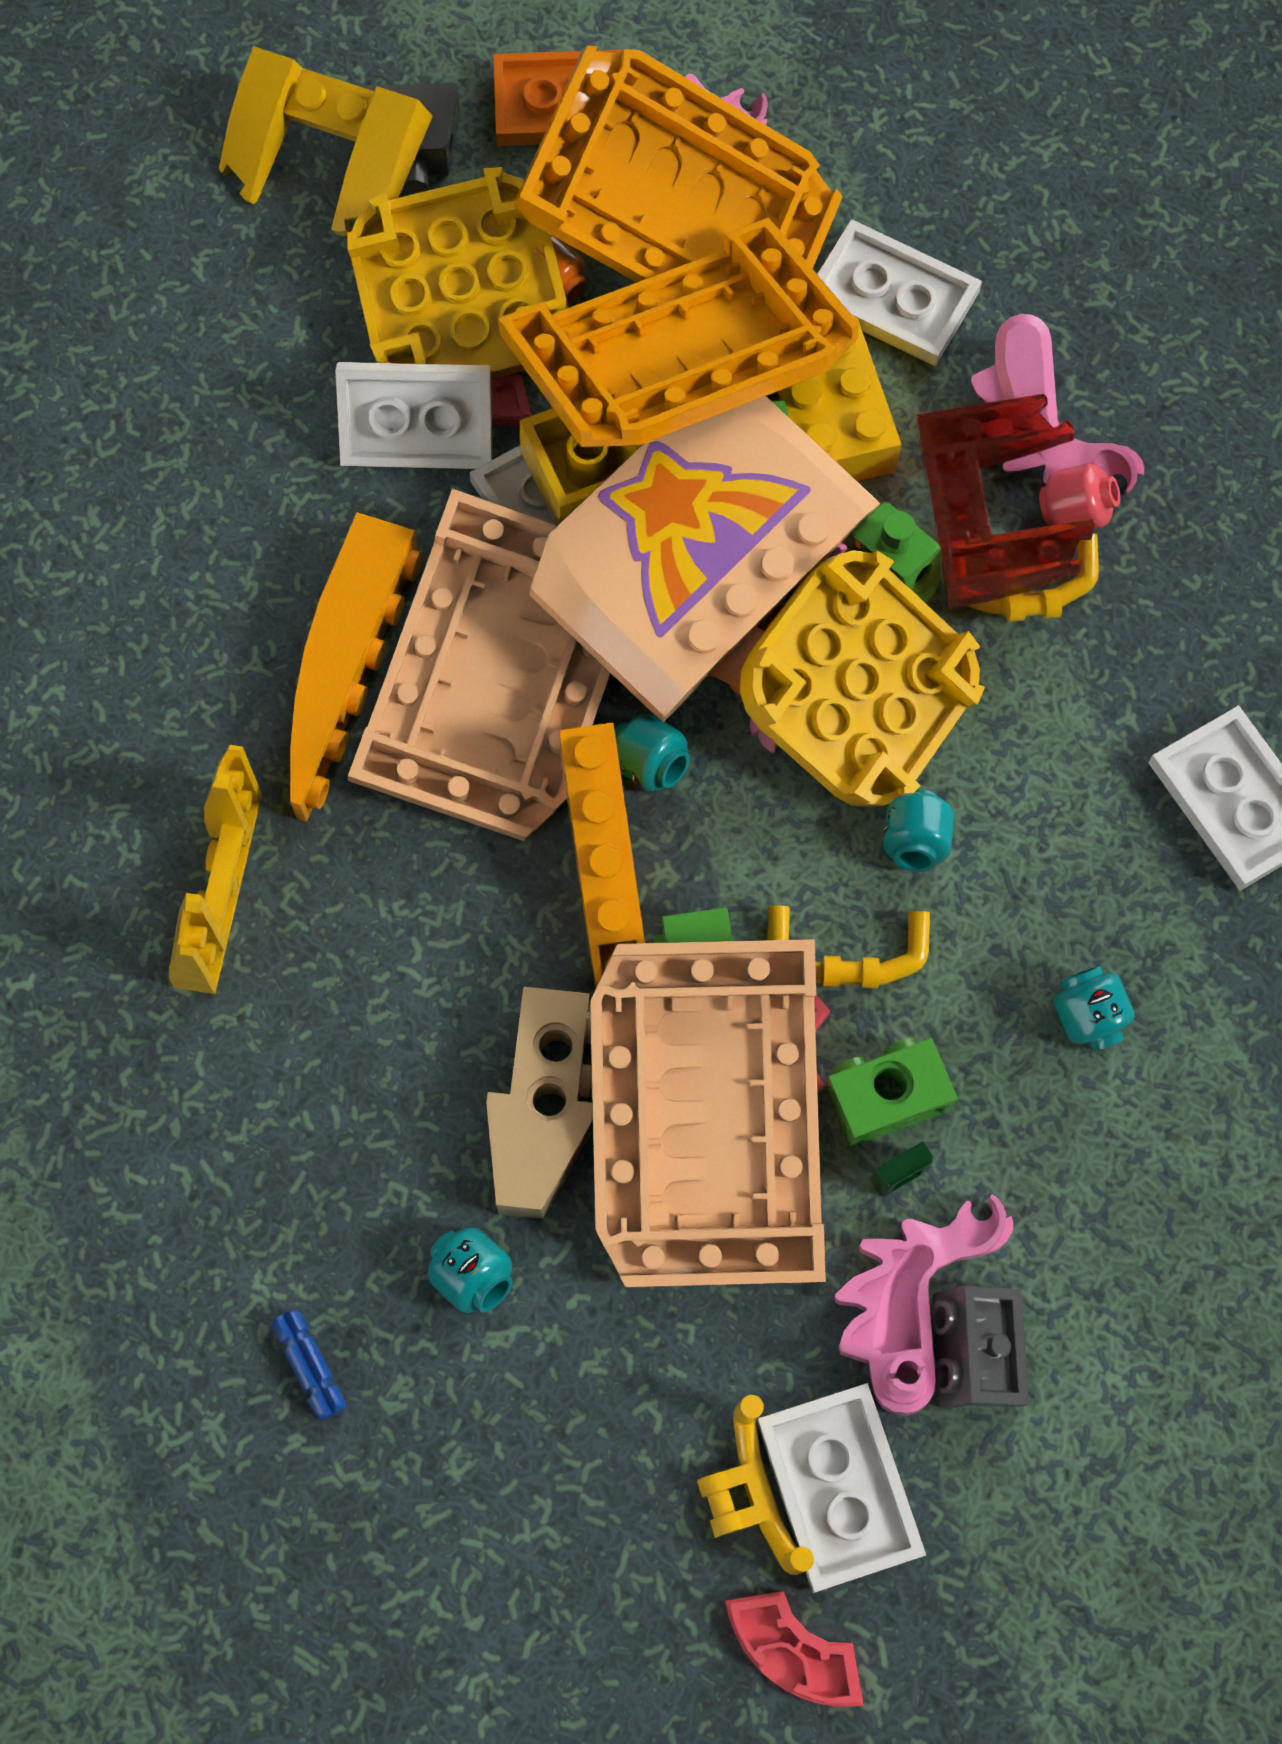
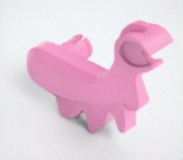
M1019 314L1006 320L996 334L995 365L972 375L971 384L976 395L988 406L998 409L999 412L993 416L977 420L974 423V429L992 442L1020 449L1016 456L1003 464V470L1006 473L1022 472L1044 466L1045 470L1042 480L1046 484L1050 474L1057 470L1086 463H1095L1103 469L1107 477L1116 474L1124 476L1128 483L1127 489L1124 492L1127 495L1134 487L1137 475H1144L1142 459L1127 446L1114 443H1087L1069 437L1060 428L1057 419L1052 341L1049 329L1041 319L1029 314Z
M993 1194L990 1195L986 1203L992 1212V1216L988 1220L980 1221L975 1219L971 1213V1202L966 1201L958 1211L956 1219L949 1226L937 1228L914 1219H906L900 1227L904 1241L895 1239H863L859 1246L860 1253L877 1260L881 1265L854 1276L834 1296L835 1303L839 1305L857 1307L865 1311L854 1318L846 1327L838 1351L841 1356L868 1364L873 1396L881 1408L891 1414L900 1416L916 1414L927 1406L934 1394L936 1377L928 1292L931 1277L937 1270L955 1261L980 1258L998 1251L1007 1243L1013 1232L1012 1216L1006 1218L1004 1205Z

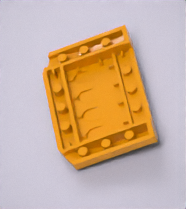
M586 46L578 58L514 201V205L531 224L637 283L725 250V233L769 217L813 269L842 200V195L837 188L833 191L829 189L817 172L820 164L810 151L641 50L624 49L621 53L596 51L598 46Z
M769 217L725 233V250L557 313L551 314L549 306L543 301L498 318L501 337L581 447L643 445L825 373L858 339L859 326L858 321Z

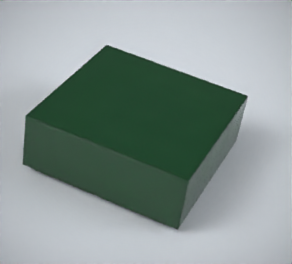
M924 1141L877 1167L871 1177V1181L880 1196L884 1195L885 1197L926 1173L934 1157Z

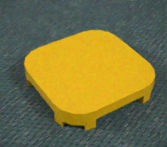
M503 167L483 168L485 177L392 200H388L385 192L368 200L370 206L356 219L352 231L347 232V245L371 343L369 345L377 363L491 366L492 379L526 371L501 337L498 318L543 301L549 306L551 314L567 309L568 305L551 235L531 224L514 205L516 196L524 181L523 179L504 173ZM538 247L546 259L535 252L534 248Z
M852 550L822 560L810 571L750 651L741 670L740 694L745 710L757 727L835 797L851 806L865 808L890 804L896 797L906 793H914L921 786L916 782V779L965 709L978 705L985 689L984 686L979 685L980 668L974 651L979 649L980 646L971 633L967 631L958 634L889 570L894 561L879 551L868 553Z

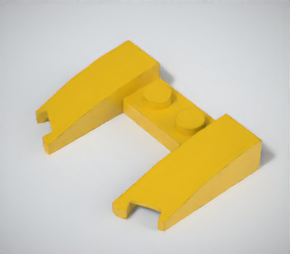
M253 46L228 120L219 170L224 175L233 170L245 184L239 194L245 201L254 205L262 192L291 121L354 141L355 145L345 173L331 227L335 234L347 236V232H351V220L358 218L370 206L369 199L385 192L388 200L399 198L433 116L418 99L376 86L375 91L302 68L292 58Z
M229 745L218 763L204 805V822L209 837L219 839L218 841L211 840L208 846L206 871L210 872L206 891L200 890L198 894L186 893L179 909L169 966V979L173 988L210 994L216 993L262 797L261 790L242 746Z

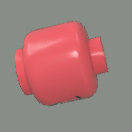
M1086 463L1057 470L1050 474L1046 486L1041 487L1039 494L1041 513L1047 525L1054 526L1057 531L1064 535L1101 529L1109 524L1113 508L1118 507L1120 504L1118 483L1113 476L1107 477L1103 469L1095 463Z

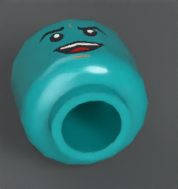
M647 713L633 717L630 721H623L615 729L620 772L623 777L645 791L655 792L663 788L673 787L684 776L689 766L690 755L688 754L687 739L679 730L665 721L662 722L655 715Z
M918 789L914 793H906L896 797L887 807L882 841L883 849L893 859L895 864L904 870L911 872L931 870L934 866L944 862L950 855L955 822L954 811L947 802L928 790Z
M1095 966L1059 981L1062 989L1054 995L1053 1004L1066 1036L1071 1042L1075 1044L1090 1042L1093 1051H1098L1124 1040L1121 1030L1133 1022L1135 1013L1123 983L1117 974L1112 972L1103 973L1101 966Z
M476 1227L465 1228L458 1232L449 1231L443 1234L433 1245L430 1252L432 1260L428 1268L429 1281L456 1309L463 1313L488 1312L499 1305L508 1295L513 1284L511 1258L485 1232Z

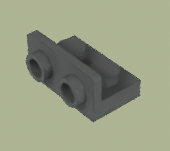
M963 1285L934 1293L931 1326L935 1332V1386L938 1390L939 1407L952 1409L963 1406L1021 1407L1029 1405L1021 1289Z

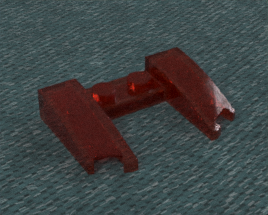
M1045 394L917 414L918 441L924 475L928 484L938 545L941 548V571L948 609L1013 596L1080 574L1082 561L1074 560V556L1080 540L1092 539L1094 534L1093 519L1002 534H991L979 469L1015 460L1074 440V427L1068 420L1056 427H1052L1040 413L1048 405V398Z

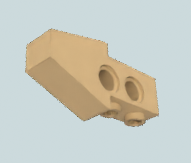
M523 987L510 1094L488 1092L486 1101L496 1206L499 1215L544 1219L593 1132V1103L579 1101L580 1097L590 1098L592 1089V1065L584 1064L586 1044H591L589 993ZM552 1041L565 1042L572 1049L567 1058L557 1062L544 1058L541 1051L546 1044ZM545 1094H556L566 1103L563 1110L553 1116L540 1114L534 1106L536 1101Z

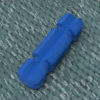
M295 1309L278 1316L272 1321V1328L279 1342L287 1347L284 1353L305 1393L309 1392L311 1395L308 1401L316 1417L320 1420H325L337 1415L346 1407V1402L338 1386L331 1384L330 1380L333 1379V1376L314 1338L307 1336L306 1332L309 1331V1328L302 1314Z

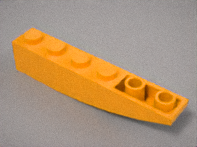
M358 512L354 517L319 599L304 648L295 694L290 745V802L296 818L307 822L312 808L321 809L326 800L330 785L329 779L325 778L332 761L339 763L345 754L349 740V733L345 732L347 723L351 715L358 717L364 708L368 694V688L364 686L366 677L370 669L377 671L383 662L386 652V641L382 640L388 624L393 626L398 624L405 604V597L401 596L402 590L407 580L412 582L416 580L423 561V553L418 551L415 530Z
M614 723L559 730L558 735L595 990L617 944L645 943Z

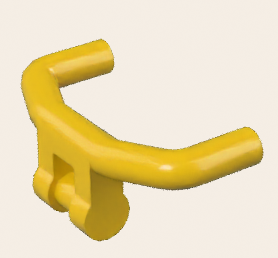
M1097 533L1077 534L1078 575L1054 589L1011 592L998 595L968 585L965 545L945 546L946 581L949 594L956 602L988 614L1002 615L1006 617L1008 622L1024 621L1026 616L1042 615L1044 619L1060 618L1063 606L1087 594L1098 581Z
M768 906L767 940H789V906ZM909 911L908 948L906 954L882 963L876 957H862L861 961H841V956L824 955L822 962L815 961L816 983L822 984L823 987H840L841 984L861 985V988L878 989L879 985H885L916 973L924 966L928 958L930 912Z
M748 1395L735 1406L733 1411L735 1439L740 1466L698 1479L697 1483L702 1498L707 1497L714 1519L710 1520V1524L715 1538L759 1524L765 1539L783 1570L791 1575H798L812 1567L814 1557L808 1548L796 1547L779 1515L761 1460L756 1419L762 1414L764 1404L758 1396ZM744 1485L751 1507L735 1511L729 1489Z

